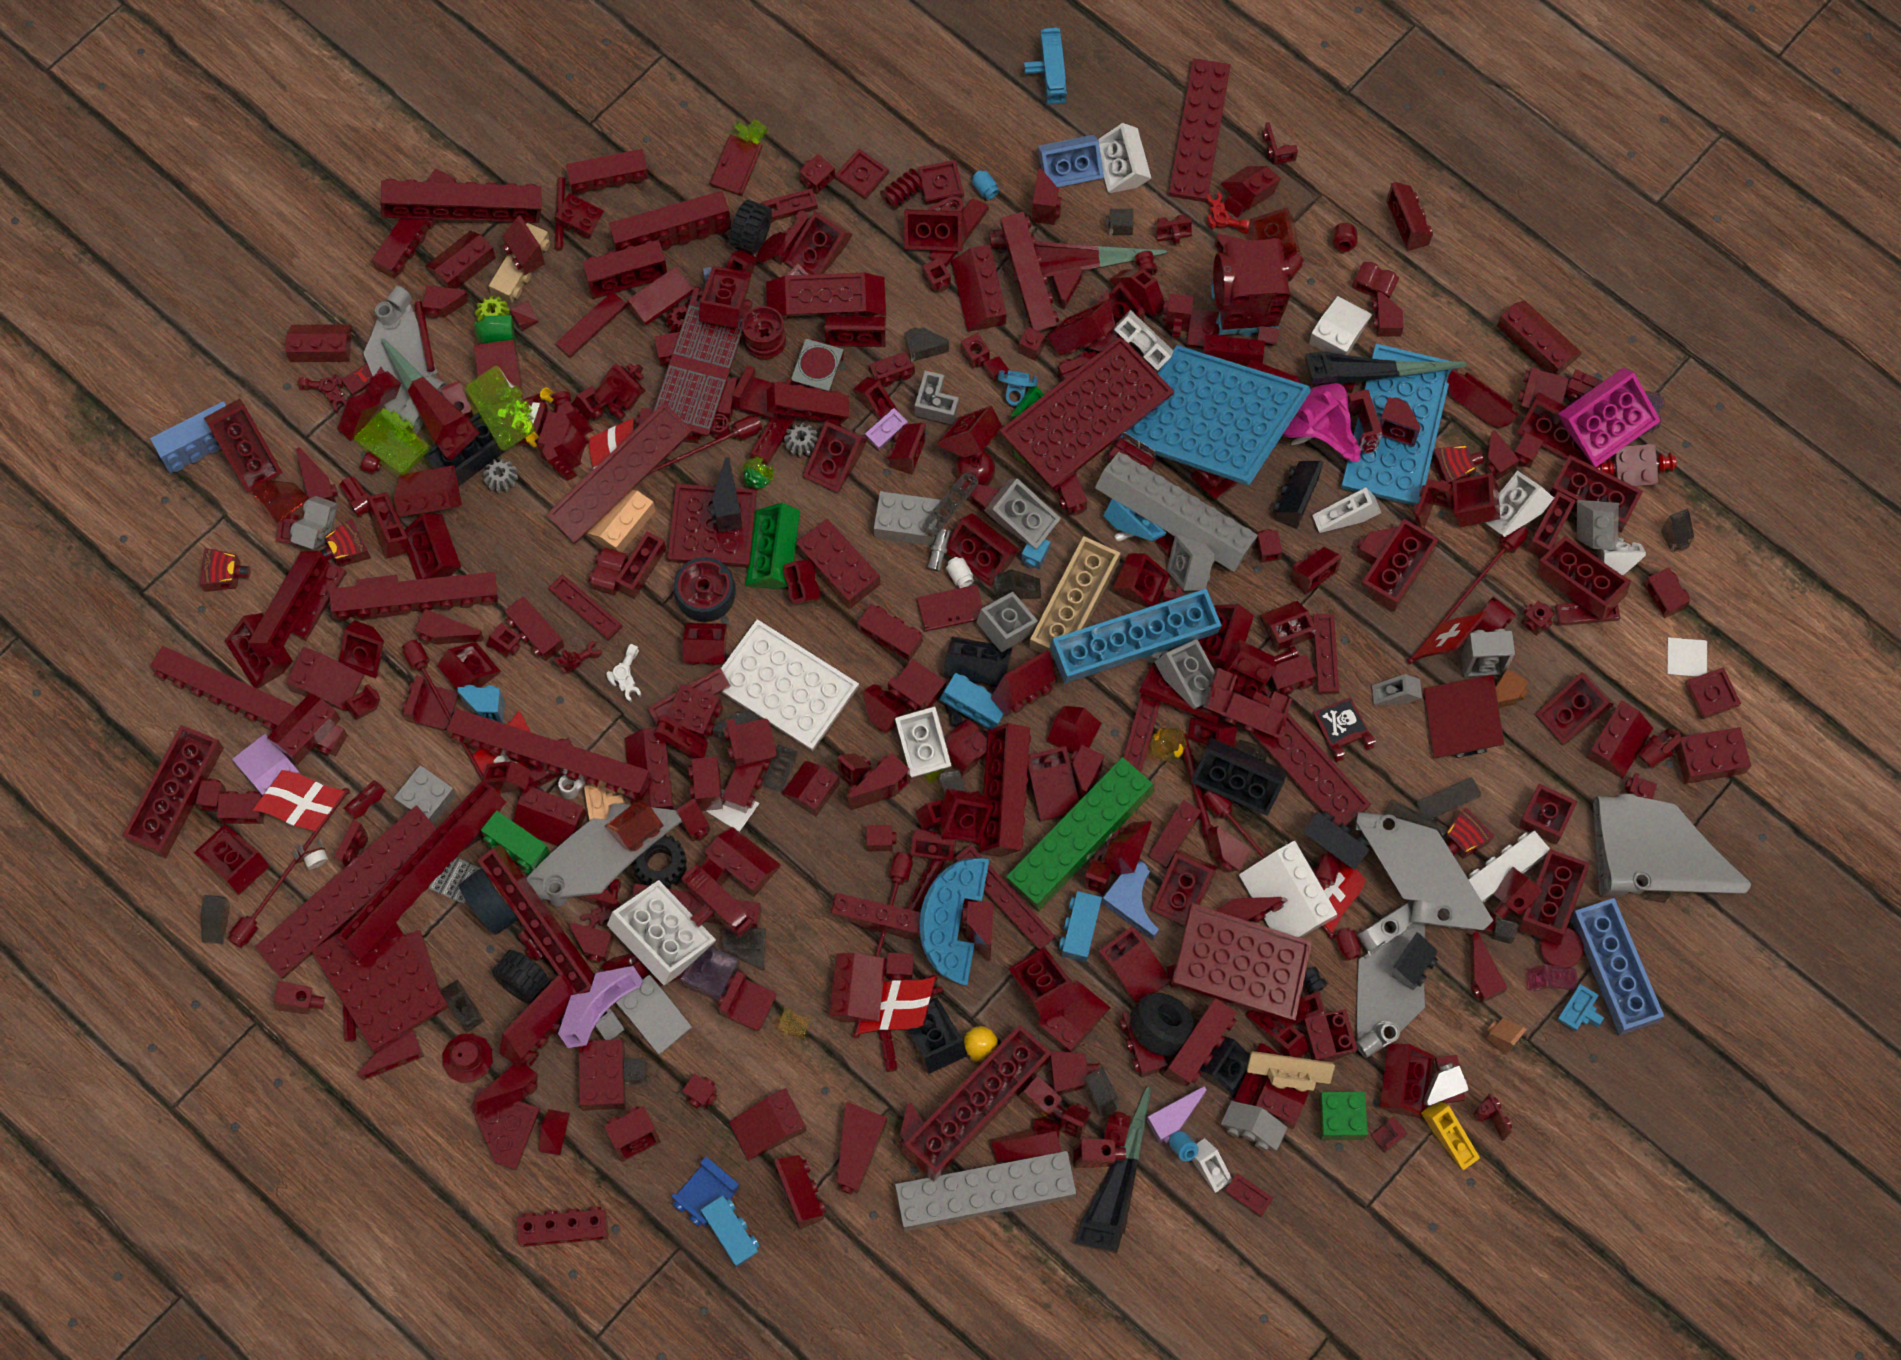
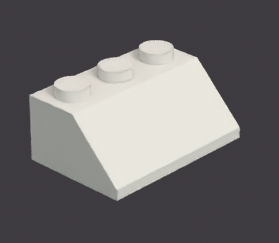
M1121 123L1098 139L1103 175L1109 193L1138 188L1151 179L1138 128Z

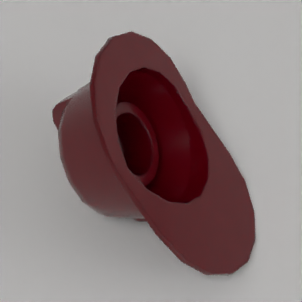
M634 953L614 957L602 965L604 971L634 966L641 978L651 973Z

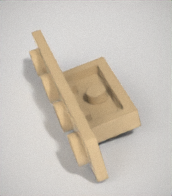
M1252 1051L1247 1065V1072L1268 1075L1271 1084L1277 1088L1291 1087L1299 1091H1314L1316 1082L1331 1083L1335 1065L1332 1062Z

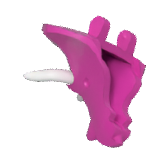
M1338 383L1312 388L1283 433V436L1296 438L1291 442L1292 446L1304 443L1313 437L1328 443L1346 460L1358 462L1361 449L1357 439L1351 432L1348 394L1345 388Z

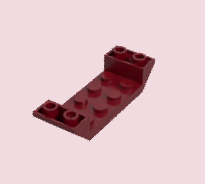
M865 272L787 275L766 282L767 306L776 309L784 321L787 320V316L866 313V317L873 315L886 316L885 277Z

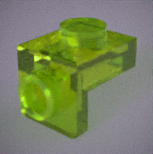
M753 119L748 128L739 121L734 125V128L740 131L738 136L745 141L751 139L757 145L768 131V128L756 119Z

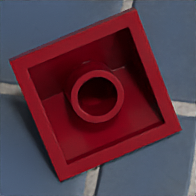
M1119 282L1109 293L1115 326L1130 310L1144 322L1145 310L1125 285Z

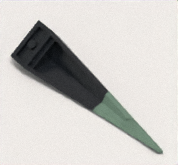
M1326 351L1305 353V361L1312 385L1324 383L1347 384L1466 367L1467 363L1465 361L1413 362L1382 360Z
M1149 1086L1143 1094L1128 1130L1124 1146L1126 1148L1125 1161L1115 1160V1163L1111 1165L1101 1187L1080 1223L1075 1244L1078 1246L1116 1254L1118 1252L1122 1234H1125L1151 1094Z

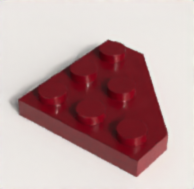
M479 1087L475 1095V1098L478 1095H480L485 1089ZM474 1100L471 1105L472 1111L474 1110ZM517 1101L480 1114L473 1112L496 1164L517 1171L540 1108Z

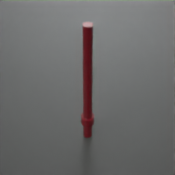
M1183 733L1178 735L1180 744L1183 746V756L1191 782L1195 765L1187 735ZM1191 782L1197 808L1201 810L1202 835L1206 838L1209 852L1212 853L1208 829L1213 827V825L1210 824L1201 787Z

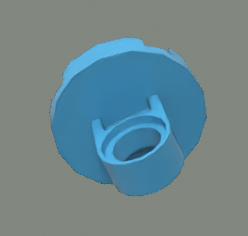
M1000 370L998 373V380L1008 383L1006 400L1013 406L1018 405L1023 399L1026 386H1037L1038 377L1033 376L1032 379L1029 378L1030 374L1011 370H1008V374H1004L1003 370ZM1011 391H1018L1021 394V398L1018 401H1012L1009 398V394Z

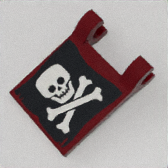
M1351 697L1313 712L1331 748L1336 763L1344 760L1345 752L1342 746L1362 739L1366 750L1374 748L1375 739L1366 728Z

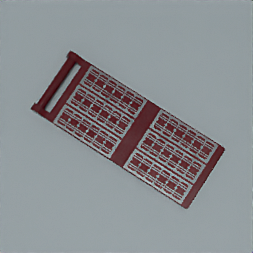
M695 286L653 412L665 402L693 433L708 437L743 333L742 321L751 310L753 301H745L738 328L699 321L700 302L697 300L699 297H702L704 290H701V287Z

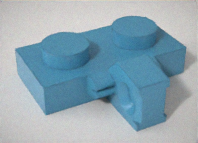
M1580 984L1557 1021L1575 1032L1581 1023L1587 1025L1589 1022L1599 1028L1604 1017L1596 1013L1597 1008L1593 1006L1599 995Z

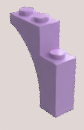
M634 966L596 973L590 992L571 995L558 1033L568 1048L587 1045L594 1026L606 1010L627 993L641 987L643 980Z

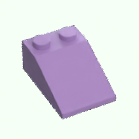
M266 734L232 759L262 796L281 770L299 773L282 751L267 739L268 736Z

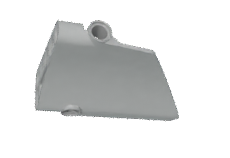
M1622 794L1617 797H1595L1593 810L1600 896L1622 897L1629 892L1638 895L1644 891L1744 894L1751 887L1749 880L1705 839L1677 805L1637 797L1633 794ZM1636 879L1642 882L1643 887L1637 884Z

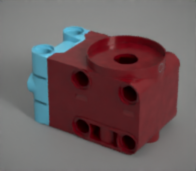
M1281 239L1230 241L1224 245L1222 253H1216L1213 264L1211 293L1220 311L1216 320V324H1219L1220 328L1218 335L1240 334L1248 337L1253 333H1258L1261 326L1278 328L1290 298L1288 285L1289 265L1288 261L1284 258Z

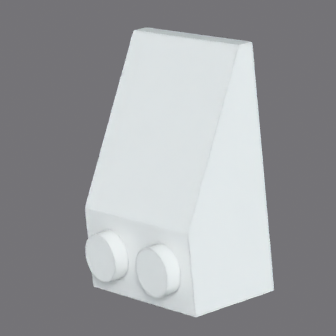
M1337 296L1311 333L1309 344L1323 352L1349 355L1372 314Z
M1517 470L1499 493L1501 519L1485 523L1505 537L1541 515L1554 497Z
M935 707L895 718L911 778L952 767L940 719Z

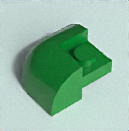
M512 315L484 316L483 321L474 323L478 344L514 340L516 346Z

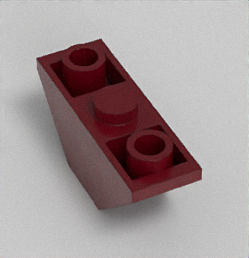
M1143 268L1122 270L1110 278V282L1115 286L1122 282L1143 309L1152 317L1164 310L1165 300L1158 281Z

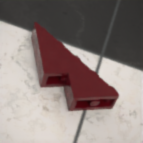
M835 893L831 909L832 914L873 932L889 931L905 939L920 938V912Z

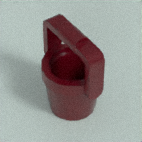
M1667 728L1658 737L1654 734L1639 751L1638 755L1653 769L1666 758L1673 755L1671 750L1682 740L1680 732ZM1669 737H1672L1666 744L1664 743Z

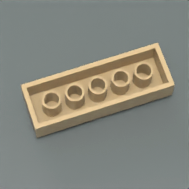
M1083 536L1030 639L1031 649L1040 653L1048 650L1051 658L1054 659L1050 649L1053 638L1086 628L1119 563L1120 552Z

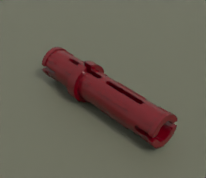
M932 858L928 868L922 873V879L906 909L919 911L930 886L945 864L943 860Z

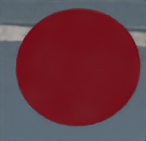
M775 233L763 243L757 254L759 262H765L776 255L784 244V233Z

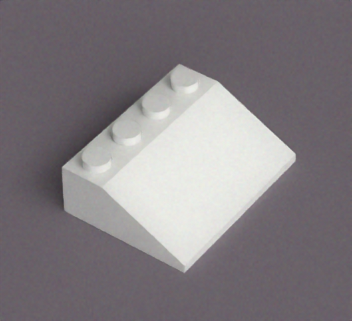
M1295 841L1278 849L1239 874L1252 898H1287L1288 901L1283 904L1284 907L1282 909L1265 914L1266 918L1264 920L1271 929L1301 938L1337 918L1334 907Z
M659 880L614 910L607 924L663 985H666L680 975L716 941L702 925L698 928L690 920L693 915Z

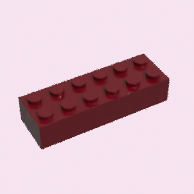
M718 191L610 222L609 228L616 252L624 250L629 246H638L647 241L659 240L662 250H667L672 246L687 244L695 239H705L709 235L725 233L731 229V220L723 191Z
M1006 723L988 730L983 795L991 802L993 808L979 844V853L1002 857L1022 850L1024 843L1022 837L1023 826L1025 824L1024 808L1027 802L1025 796L1028 783L1027 766L1030 760L1028 755L1031 742L1030 727Z
M180 726L122 835L128 843L167 858L197 800L201 780L207 781L224 749L219 740L186 726Z

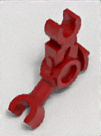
M1220 192L1217 194V200H1212L1211 195L1208 194L1207 202L1212 206L1209 208L1211 214H1208L1207 217L1210 228H1227L1231 226L1237 228L1239 232L1247 234L1250 228V221L1232 219L1225 209L1224 202L1222 203V194Z

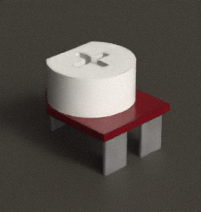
M321 840L317 842L319 848L304 852L301 844H299L297 848L301 856L299 857L296 849L292 851L296 859L295 864L305 862L309 870L322 866L328 858Z

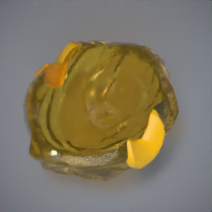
M1160 728L1150 740L1152 756L1155 759L1165 761L1179 758L1186 747V738L1183 731L1179 728Z

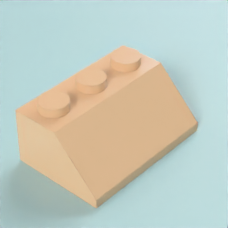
M632 490L586 535L605 548L623 552L655 513L654 502L640 492Z

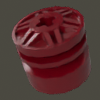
M759 306L751 309L745 315L742 321V330L748 352L759 359H771L778 356L786 346L784 320L781 314L774 308Z

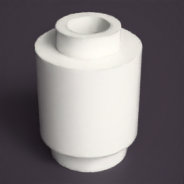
M955 557L948 562L946 570L956 586H959V588L968 587L974 582L973 574L964 558Z

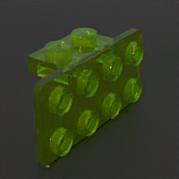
M492 367L466 385L469 396L501 450L506 451L535 431V426L532 423L534 418L531 414L533 411L531 406L522 399L523 392L519 386H514L508 382L500 367Z
M383 408L354 437L356 443L401 475L406 474L430 449L426 442L417 437L413 431L414 426L407 419L403 421L398 413L395 411L390 412L386 408Z

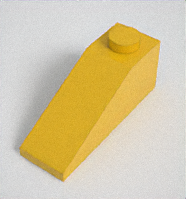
M1439 1101L1421 1112L1432 1132L1461 1170H1465L1480 1159L1449 1105Z

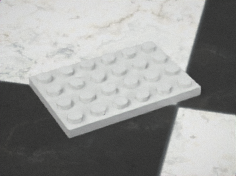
M758 619L722 666V670L731 685L730 688L721 692L723 695L759 718L768 719L770 725L812 752L859 687V683Z

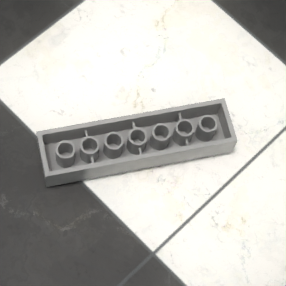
M1120 452L1103 470L1095 486L1097 490L1174 536L1181 535L1206 544L1215 554V561L1233 572L1236 571L1258 536L1249 528H1245L1235 522L1234 519L1225 516L1214 507H1210L1200 501L1199 498L1190 495L1181 487L1175 486L1165 480L1164 477L1155 474L1146 466L1140 465L1129 456Z
M1068 1151L940 1175L935 1181L931 1178L895 1184L904 1232L1076 1198Z

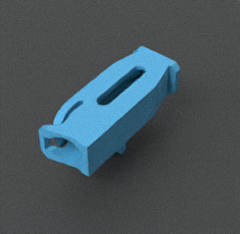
M1045 28L1041 30L1040 35L1042 61L1025 62L1024 71L1025 74H1044L1047 105L1066 103L1067 91L1060 29Z

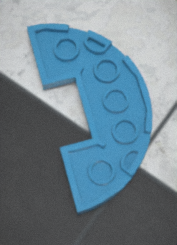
M985 858L964 859L946 868L930 886L920 913V938L929 962L943 977L962 985L968 984L975 944L957 940L964 898L978 901L983 899L989 859Z

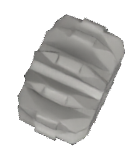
M802 422L800 427L793 424V430L787 429V435L784 437L786 449L791 450L792 455L798 452L800 458L802 453L809 456L810 450H814L818 441L816 437L817 432L812 430L810 424L807 427H804Z
M501 458L500 462L497 463L493 459V465H486L487 470L483 472L484 477H486L484 482L486 485H489L491 491L496 489L500 494L502 489L508 492V486L515 487L514 481L518 480L517 469L515 466H512L510 460L505 463V460Z

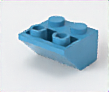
M473 685L458 687V693L463 705L472 714L504 723L505 700L500 688L491 685L485 686V688H476Z

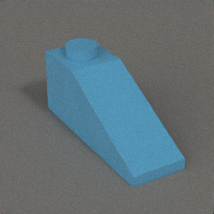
M1114 499L1111 500L1103 515L1117 530L1150 541L1161 538L1166 534L1162 528Z

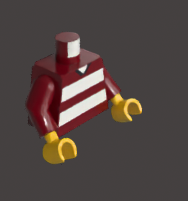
M545 387L541 390L540 394L521 399L520 401H514L511 411L502 408L499 410L498 419L507 422L506 427L518 445H531L532 447L538 445L537 442L548 414V407L544 402L551 403L553 401V398L549 395L553 394L554 391Z

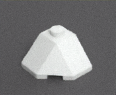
M1618 537L1614 550L1597 549L1598 559L1621 575H1624L1645 557L1646 552L1641 544L1633 542L1630 545L1623 542V538Z

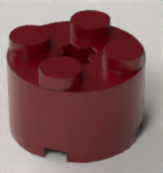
M1492 596L1487 602V606L1479 612L1481 613L1486 610L1488 613L1472 632L1476 630L1493 632L1496 629H1504L1516 614L1512 609Z

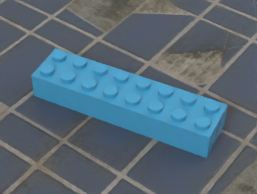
M1206 588L1053 638L1050 649L1065 684L1187 644L1196 639L1199 640L1217 634L1221 628V623Z

